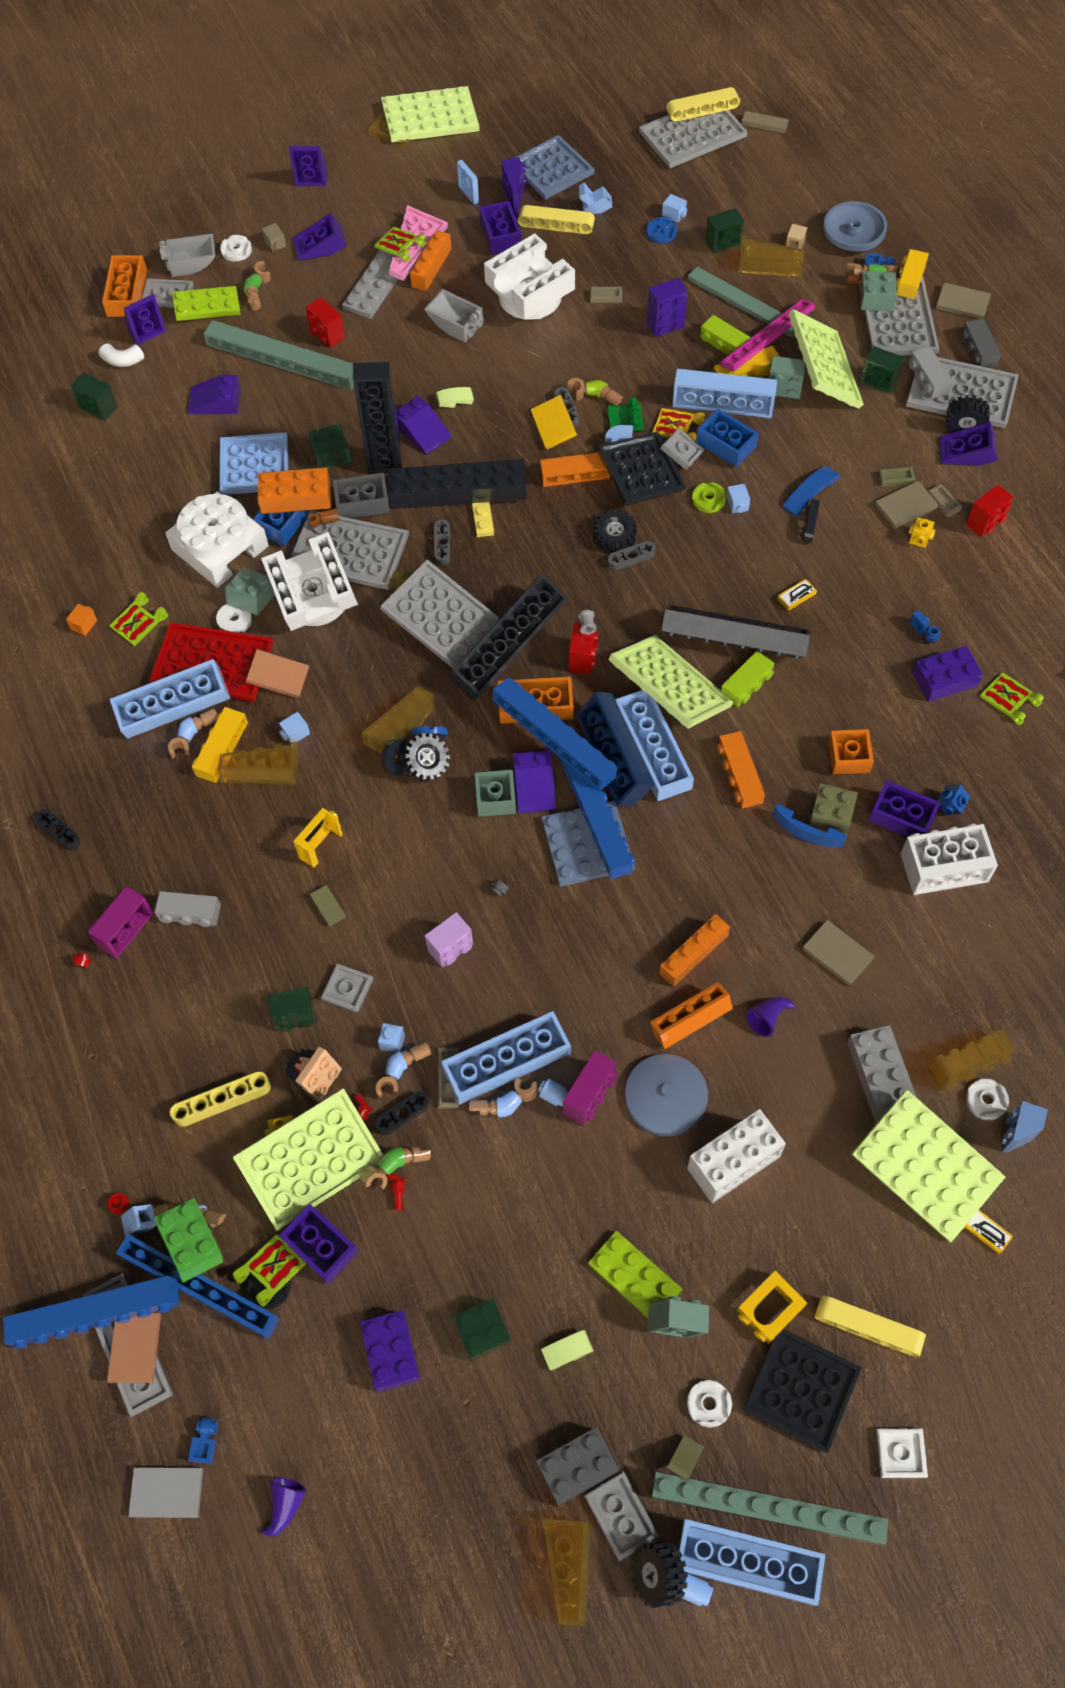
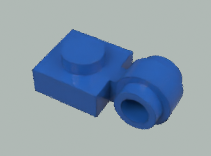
M866 253L865 265H895L896 261L892 256L882 258V254Z
M919 610L914 612L910 620L912 627L920 636L924 634L928 643L937 642L940 637L938 627H929L930 622L927 616L923 615Z
M204 1417L198 1420L196 1431L201 1436L200 1438L192 1437L188 1461L212 1464L216 1440L209 1439V1437L216 1435L218 1429V1421H215L214 1418Z

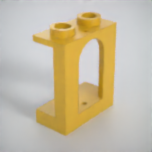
M322 808L293 841L299 859L313 868L319 863L315 849L330 831H333L340 837L342 836L341 825L336 813ZM324 819L321 828L310 841H305L313 829Z
M774 1271L737 1309L739 1313L738 1318L745 1325L750 1324L755 1330L754 1334L760 1341H766L769 1344L807 1305V1302ZM775 1289L790 1305L771 1324L762 1325L756 1321L754 1309Z

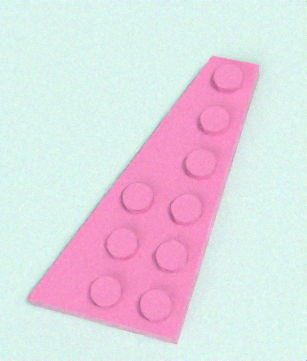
M407 205L401 229L416 235L423 234L425 236L423 241H426V244L421 247L416 242H413L407 248L410 252L408 256L411 257L408 262L394 255L389 275L403 281L412 271L435 231L444 232L448 228V222Z

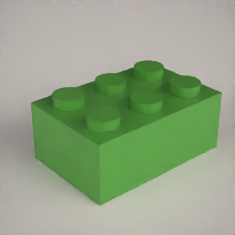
M195 1198L154 1217L160 1235L182 1282L223 1263L221 1252Z

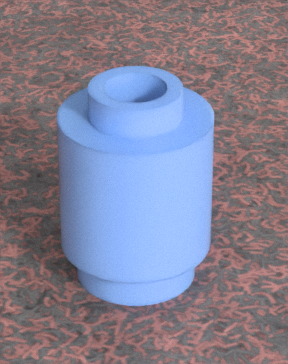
M548 1079L547 1082L543 1080L538 1089V1092H540L539 1097L555 1106L559 1105L562 1107L563 1100L568 1094L564 1086L551 1079Z
M688 1573V1577L685 1578V1582L688 1584L687 1588L683 1589L685 1595L682 1599L700 1607L701 1605L707 1607L713 1587L709 1586L708 1582Z

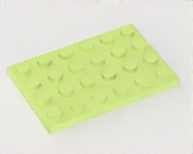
M468 86L381 97L391 142L479 131V123Z
M792 309L788 313L791 320L790 323L794 328V335L798 340L803 361L806 363L812 387L817 391L819 390L828 396L847 403L849 406L859 409L864 404L838 332Z
M656 635L610 655L609 661L616 668L620 669L630 680L634 681L688 729L730 708L734 702Z
M342 1088L234 1155L233 1158L275 1229L278 1230L293 1221L309 1203L315 1207L359 1179L361 1172L366 1167L371 1165L378 1167V1163L384 1155L347 1093Z
M904 1090L851 1153L853 1157L948 1242H952L1005 1178L1000 1171L908 1090Z

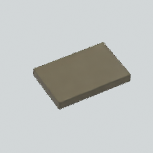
M944 282L936 309L970 318L984 319L991 293Z
M917 481L877 500L875 506L895 529L937 509L938 503L923 485Z
M829 920L820 927L802 948V950L849 987L875 957Z

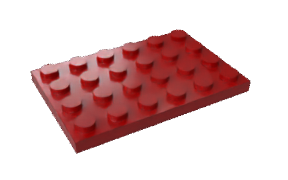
M170 622L149 683L214 659L220 668L230 698L255 702L260 687L246 683L256 650L271 653L274 640L270 637Z

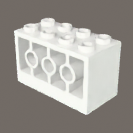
M970 824L963 828L952 827L945 831L934 830L922 835L919 833L912 834L907 838L901 851V858L913 895L987 883L998 866L984 824Z
M759 1109L692 1154L687 1169L710 1202L714 1203L780 1158L786 1143Z

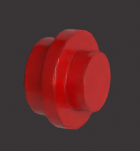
M78 953L77 956H72L74 959L72 964L88 968L89 963H92L89 955Z
M123 1193L113 1194L107 1203L109 1211L116 1215L124 1213L129 1207L128 1197Z

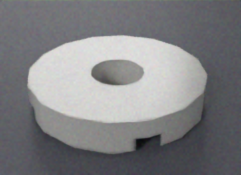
M232 235L229 236V239L226 240L225 238L222 241L220 250L225 259L234 262L246 259L252 252V246L245 236Z
M226 604L218 611L216 620L221 630L238 633L242 631L243 633L251 626L252 614ZM234 616L239 617L236 621L230 620Z
M980 1079L968 1088L966 1104L970 1112L976 1117L983 1120H995L1000 1118L1006 1111L1009 1098L1001 1084L996 1083L992 1079ZM982 1095H989L992 1098V1104H986L982 1100Z
M700 1381L693 1386L688 1394V1413L693 1421L700 1426L707 1428L718 1427L727 1420L731 1413V1396L725 1387L717 1381ZM710 1397L714 1399L716 1406L713 1410L704 1408L703 1400Z

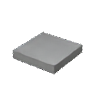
M680 428L660 448L685 470L704 451L702 446Z
M337 963L323 991L321 1001L358 1014L374 978L371 975Z

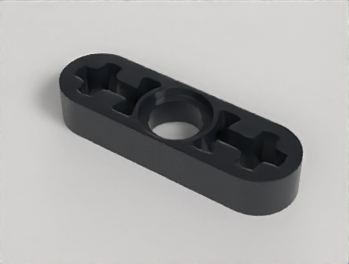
M811 499L804 542L812 543L820 504L818 499Z
M41 810L36 814L35 821L39 827L65 849L72 851L79 847L80 839L78 835L48 810ZM44 817H45L46 819L48 818V820L50 821V824H48V823H47L46 821H44V820L42 821V818H44ZM55 827H63L60 833H53ZM67 835L68 838L74 841L72 843L68 842L65 836Z
M422 1091L415 1092L380 1115L375 1122L377 1131L381 1135H389L426 1111L430 1104L427 1094ZM417 1098L424 1099L422 1106L420 1104L415 1105ZM409 1103H411V1106L415 1105L413 1107L415 1110L414 1112L411 1111V1108L408 1105ZM405 1108L408 1110V1115L405 1118H399L397 1111ZM393 1114L394 1119L397 1121L396 1124H394L390 1115ZM381 1122H389V1128H380L382 1126Z

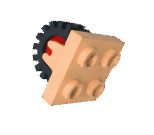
M318 1047L316 1051L307 1048L306 1051L304 1048L300 1049L301 1053L296 1051L294 1052L296 1056L293 1057L291 1055L289 1057L291 1062L287 1061L286 1063L288 1066L285 1068L286 1075L296 1086L303 1088L313 1100L320 1102L333 1081L338 1077L342 1068L321 1047Z

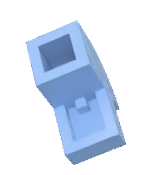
M585 183L579 185V198L583 202L584 211L597 214L612 208L611 195L603 186L592 192Z
M618 425L609 429L605 435V444L632 438L633 425Z

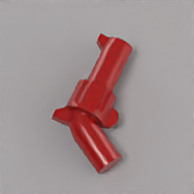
M357 1094L354 1100L359 1107L355 1108L361 1119L365 1121L373 1108L368 1107L361 1094Z
M393 1172L390 1175L386 1174L387 1179L393 1182L389 1185V1188L394 1193V1210H405V1207L402 1206V1193H405L407 1178H400Z

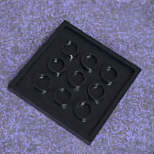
M658 431L598 445L597 451L624 505L684 491L686 487L672 458L660 449L664 443Z
M782 1329L771 1343L743 1411L828 1454L862 1367Z

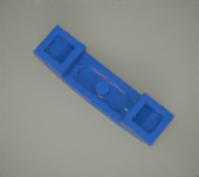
M828 466L822 467L809 476L793 492L783 505V508L797 517L807 508L808 502L826 486L830 487L840 475Z
M776 804L773 813L774 818L794 836L815 845L825 847L844 846L847 838L846 834L829 828L827 833L793 819L794 811Z

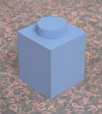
M670 194L663 203L662 216L679 222L687 214V201Z
M745 484L729 486L726 498L732 514L749 511L750 497Z
M298 712L279 723L281 737L285 741L288 740L291 745L310 734L308 724Z
M383 1023L378 1040L380 1050L393 1053L401 1052L405 1037L403 1027Z
M152 1205L133 1206L121 1216L125 1236L128 1234L130 1236L145 1234L156 1226Z

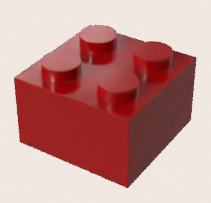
M320 297L305 307L309 331L312 335H316L323 344L331 348L345 339L341 314Z
M997 484L974 502L966 525L981 537L986 533H991L996 525L1002 524L1007 519V512L1012 507L1011 502L1014 496Z
M574 622L569 650V672L591 675V668H595L599 632L587 635L580 632L581 623Z

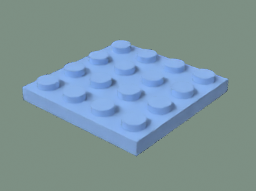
M287 432L220 437V493L222 495L258 492V473L289 470Z

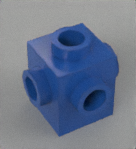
M961 784L945 785L937 801L940 802L939 807L946 815L962 814L970 795Z

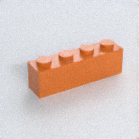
M438 230L435 231L410 272L412 288L427 291L452 249L450 234Z
M598 452L540 460L543 487L610 478Z
M739 731L720 736L717 751L719 755L722 754L723 768L729 773L728 781L730 786L734 787L736 802L740 803L741 809L763 804L765 793L742 732Z
M715 914L660 965L659 974L672 987L677 985L728 937L730 926Z
M719 982L713 984L652 1020L650 1024L654 1037L665 1050L732 1010L730 995Z

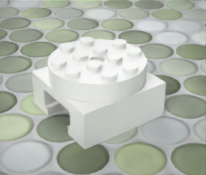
M535 233L484 263L485 283L499 295V302L502 308L513 317L524 320L541 319L551 314L559 306L562 297L575 290V269L564 259L555 264L545 258L547 244Z
M219 492L199 496L189 502L180 512L177 524L166 532L171 550L217 588L233 576L232 571L227 568V564L240 553L245 551L252 558H255L269 546L264 528L247 516L244 507L236 499L222 495Z
M329 532L309 539L312 550L285 560L282 550L261 558L283 616L291 631L305 625L321 626L330 623L338 618L345 609L358 605ZM313 589H317V590L315 591L316 596H315L314 592H311Z

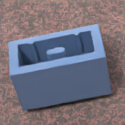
M1022 1101L1018 1107L1015 1106L1012 1113L1009 1112L1006 1124L1009 1127L1008 1131L1004 1132L1001 1144H1004L1003 1152L1007 1153L1032 1141L1043 1130L1048 1109Z

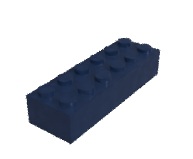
M595 692L575 715L588 743L595 749H598L604 757L613 761L616 767H618L616 778L608 784L616 805L634 806L655 783L613 694Z

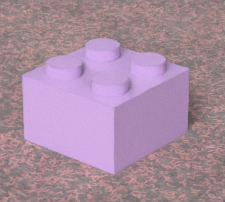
M457 912L425 935L428 952L442 968L445 965L452 964L461 953H467L473 945L471 928Z

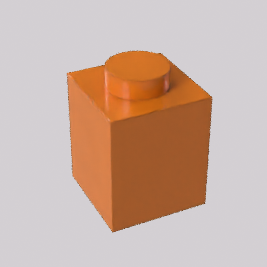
M77 604L66 621L71 630L86 636L97 622V618L92 608Z

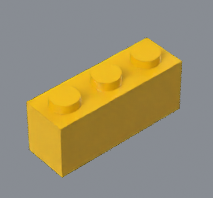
M910 249L908 256H904L902 264L904 267L901 266L899 272L901 278H897L896 281L898 296L911 299L916 298L929 253Z

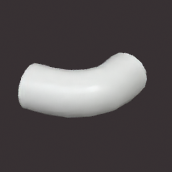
M104 344L99 349V356L107 363L117 367H129L145 358L142 350L136 344L126 350H116L111 344Z

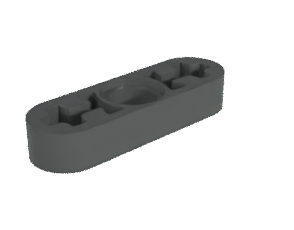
M558 387L555 390V397L561 394L564 396V404L571 407L567 411L569 416L571 415L574 428L579 425V414L571 394L566 387Z
M440 519L434 524V558L438 565H446L450 562V524L444 519ZM441 527H444V533H441ZM446 540L447 543L444 545L438 544V541ZM441 551H444V558H440Z
M645 541L613 552L608 556V567L612 570H620L651 559L655 555V544ZM629 553H634L636 557L629 558L627 557V555Z

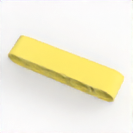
M731 87L672 100L667 104L666 109L671 120L676 122L734 109L739 106L740 98L736 90Z
M530 205L522 206L518 217V223L522 227L580 234L591 233L595 220L594 215L590 212Z
M255 1072L173 1105L170 1110V1116L178 1126L185 1127L266 1095L271 1089V1083L266 1074ZM258 1081H265L263 1086L255 1087ZM240 1088H245L243 1094L236 1095ZM220 1096H226L223 1102L217 1103V1099ZM200 1104H206L203 1110H197ZM180 1112H186L184 1117L177 1118Z
M828 1296L820 1297L815 1314V1319L913 1357H920L926 1334L919 1330Z

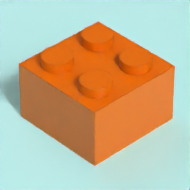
M869 729L831 731L828 747L832 775L870 773L874 760Z

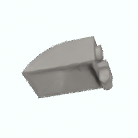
M213 234L166 240V244L164 241L159 242L162 260L168 259L166 266L167 270L171 271L172 277L199 272L206 268L215 257Z
M444 289L424 309L440 329L463 342L471 338L484 321L481 307Z

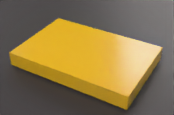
M561 395L531 409L547 450L577 436Z

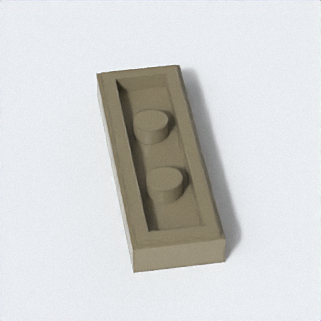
M745 111L741 125L785 134L789 119Z
M458 1047L438 1048L439 1109L459 1108V1103L444 1074L441 1061L459 1054Z

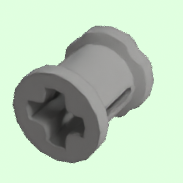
M584 610L578 614V619L581 621L580 632L582 634H592L597 629L593 621L595 617L593 611Z

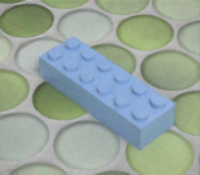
M677 369L673 407L712 412L720 409L729 414L772 418L777 380Z
M212 659L111 698L110 701L120 731L128 739L231 698L220 668L215 660Z
M643 690L615 699L653 778L655 785L651 789L657 801L692 790L694 778L657 702Z
M552 1011L443 1060L441 1063L444 1074L460 1105L570 1055L571 1045L555 1013Z
M687 1519L683 1520L678 1551L683 1555L680 1558L681 1561L686 1563L684 1572L818 1606L825 1554Z

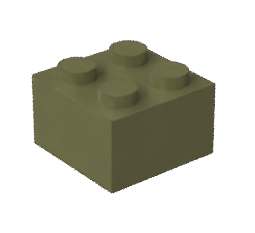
M820 783L809 826L826 831L832 828L847 835L858 793Z

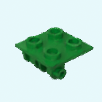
M630 398L628 405L608 406L610 429L618 425H633V431H644L641 404H638L636 398Z

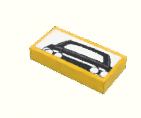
M804 579L779 594L777 599L789 611L816 595L817 590L807 579Z
M980 1210L965 1225L967 1230L998 1254L1004 1250L1013 1237Z

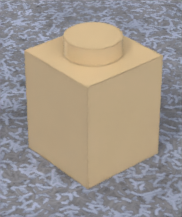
M792 224L787 236L785 249L801 252L806 238L807 227Z

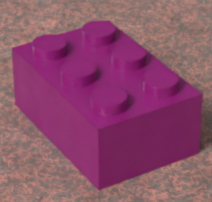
M126 886L116 895L113 903L104 909L103 915L98 921L91 925L88 933L100 949L117 959L154 913L143 896Z
M595 1050L563 1100V1114L582 1126H585L587 1121L591 1122L596 1114L597 1104L601 1105L607 1096L605 1094L607 1088H612L617 1080V1062Z

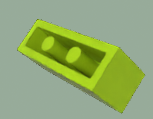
M715 315L711 316L701 326L700 338L727 355H730L751 338Z
M756 651L722 685L721 691L734 701L733 704L736 707H739L742 703H746L754 691L757 692L765 680H769L772 677L774 662Z

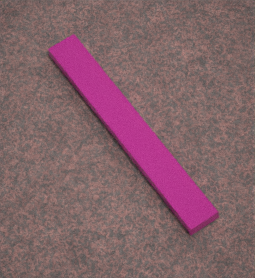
M804 299L798 301L723 359L721 367L733 372L792 327L788 314L792 309L807 315L815 309V303Z

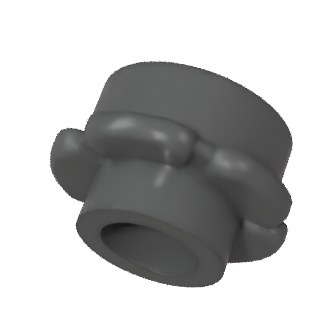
M496 879L494 883L491 882L494 892L500 896L502 893L507 894L506 891L509 887L502 881Z

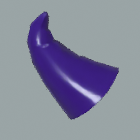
M784 997L768 999L747 1010V1022L750 1028L758 1035L770 1037L774 1032L778 1016L783 1009H794L795 1005L791 1000Z
M285 1478L269 1480L273 1505L272 1521L268 1527L261 1530V1533L269 1537L278 1535L289 1525L307 1491L306 1487L301 1483Z

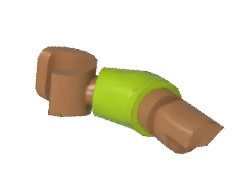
M572 378L567 383V389L570 392L577 390V401L581 400L585 393H587V395L606 398L608 402L617 406L623 398L616 391L611 390L606 382L601 380L586 382L585 385L582 379Z

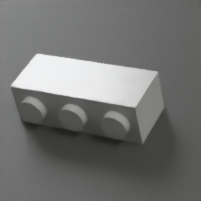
M929 346L913 351L909 360V366L915 372L917 380L923 385L924 391L928 393L931 399L949 394L953 381L932 348Z
M160 891L155 914L163 923L179 922L183 925L216 926L221 904L215 896Z

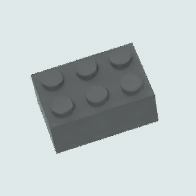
M384 473L333 480L338 516L357 518L390 513Z
M598 1427L537 1460V1465L558 1507L619 1472V1468Z

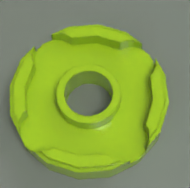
M709 482V484L701 483L693 491L692 502L698 510L704 513L718 512L726 503V492L719 484ZM710 495V496H712L713 498H712V499H707V498H705V496Z

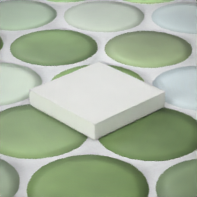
M876 1429L880 1478L928 1477L923 1429Z

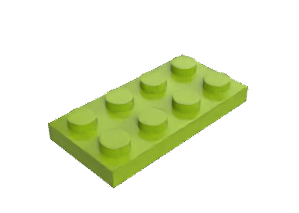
M236 286L172 292L176 321L241 315Z
M615 1231L588 1262V1265L647 1318L650 1304L657 1303L658 1299L668 1300L669 1296H678L682 1291L678 1284L618 1231Z

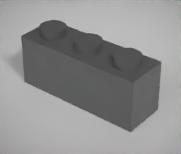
M979 319L965 322L964 328L961 331V337L966 342L967 350L971 353L974 364L986 368L998 366L1001 353L985 320Z

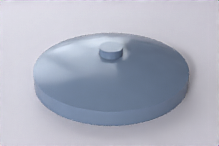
M849 201L840 203L828 211L824 219L823 230L827 239L841 249L855 252L866 251L878 246L883 241L887 231V221L883 213L876 207L864 202Z
M659 1054L643 1060L632 1070L626 1083L625 1101L631 1117L644 1130L660 1136H675L689 1131L701 1120L707 1106L708 1089L703 1075L690 1061L676 1055Z

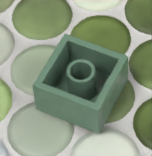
M863 272L860 283L861 310L893 311L897 298L896 273Z
M773 356L769 379L777 380L775 396L800 399L806 366L803 360Z
M244 567L225 587L226 603L228 605L257 616L275 596L268 576Z
M513 770L475 773L478 817L516 814Z
M669 1296L668 1300L658 1299L657 1303L649 1305L648 1332L682 1338L708 1334L709 1306L702 1305L700 1300H688V1302L681 1301V1297Z

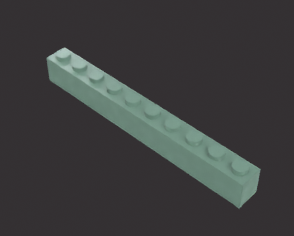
M212 320L204 332L207 346L348 390H352L354 387L353 363L214 320Z
M659 1472L654 1474L651 1499L876 1545H886L888 1519L693 1479L685 1480L682 1477Z

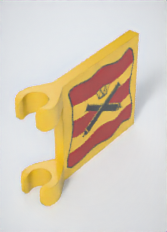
M662 408L653 432L658 431L661 437L670 438L680 428L696 442L697 434L694 432L688 433L692 421L702 425L705 422V414H692Z

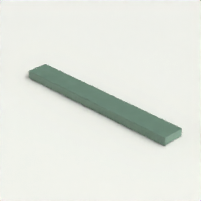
M698 266L688 275V280L768 325L783 314ZM793 326L784 332V334L793 337L795 333Z

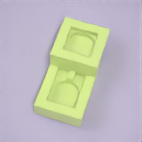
M470 387L449 388L436 392L439 407L455 408L456 403L472 404L474 401Z
M585 1330L541 1349L549 1370H555L594 1351Z

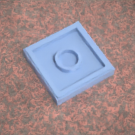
M463 160L457 161L459 188L474 205L478 204L477 177Z

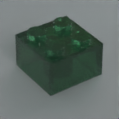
M736 208L707 217L705 243L713 254L741 245L744 219Z
M873 346L865 360L860 383L891 394L899 380L905 357Z
M82 373L70 385L79 408L104 421L118 408L111 387L105 381L102 382L92 375Z
M341 424L308 432L318 468H330L351 462L349 448Z
M309 987L268 995L271 1018L278 1031L288 1032L296 1027L307 1028L317 1023L315 1004Z
M494 1298L453 1316L471 1362L512 1344Z

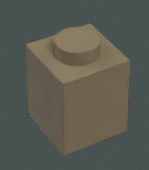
M276 223L262 228L264 241L272 252L286 247L284 234Z

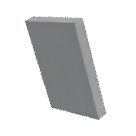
M146 279L141 299L154 294L158 307L174 308L172 292L193 290L194 283L193 281Z
M134 1468L128 1517L199 1518L203 1468Z
M624 1471L584 1495L618 1561L634 1553L637 1548H640L641 1544L649 1543L659 1537Z

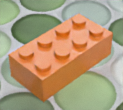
M111 256L102 301L107 317H125L124 307L141 300L147 274V267L143 256Z
M314 468L258 473V503L261 514L330 509L331 497L328 469Z
M571 677L513 680L518 682L525 691L531 693L537 701L544 704L550 712L559 716L561 720H573ZM499 706L500 724L519 723Z

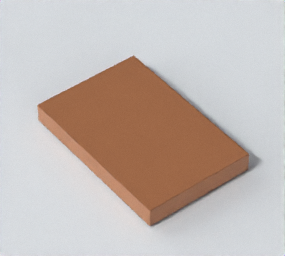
M256 650L246 683L299 699L309 665Z
M151 1313V1316L146 1318L132 1317L126 1323L115 1322L107 1378L108 1383L154 1382L161 1322L160 1313Z

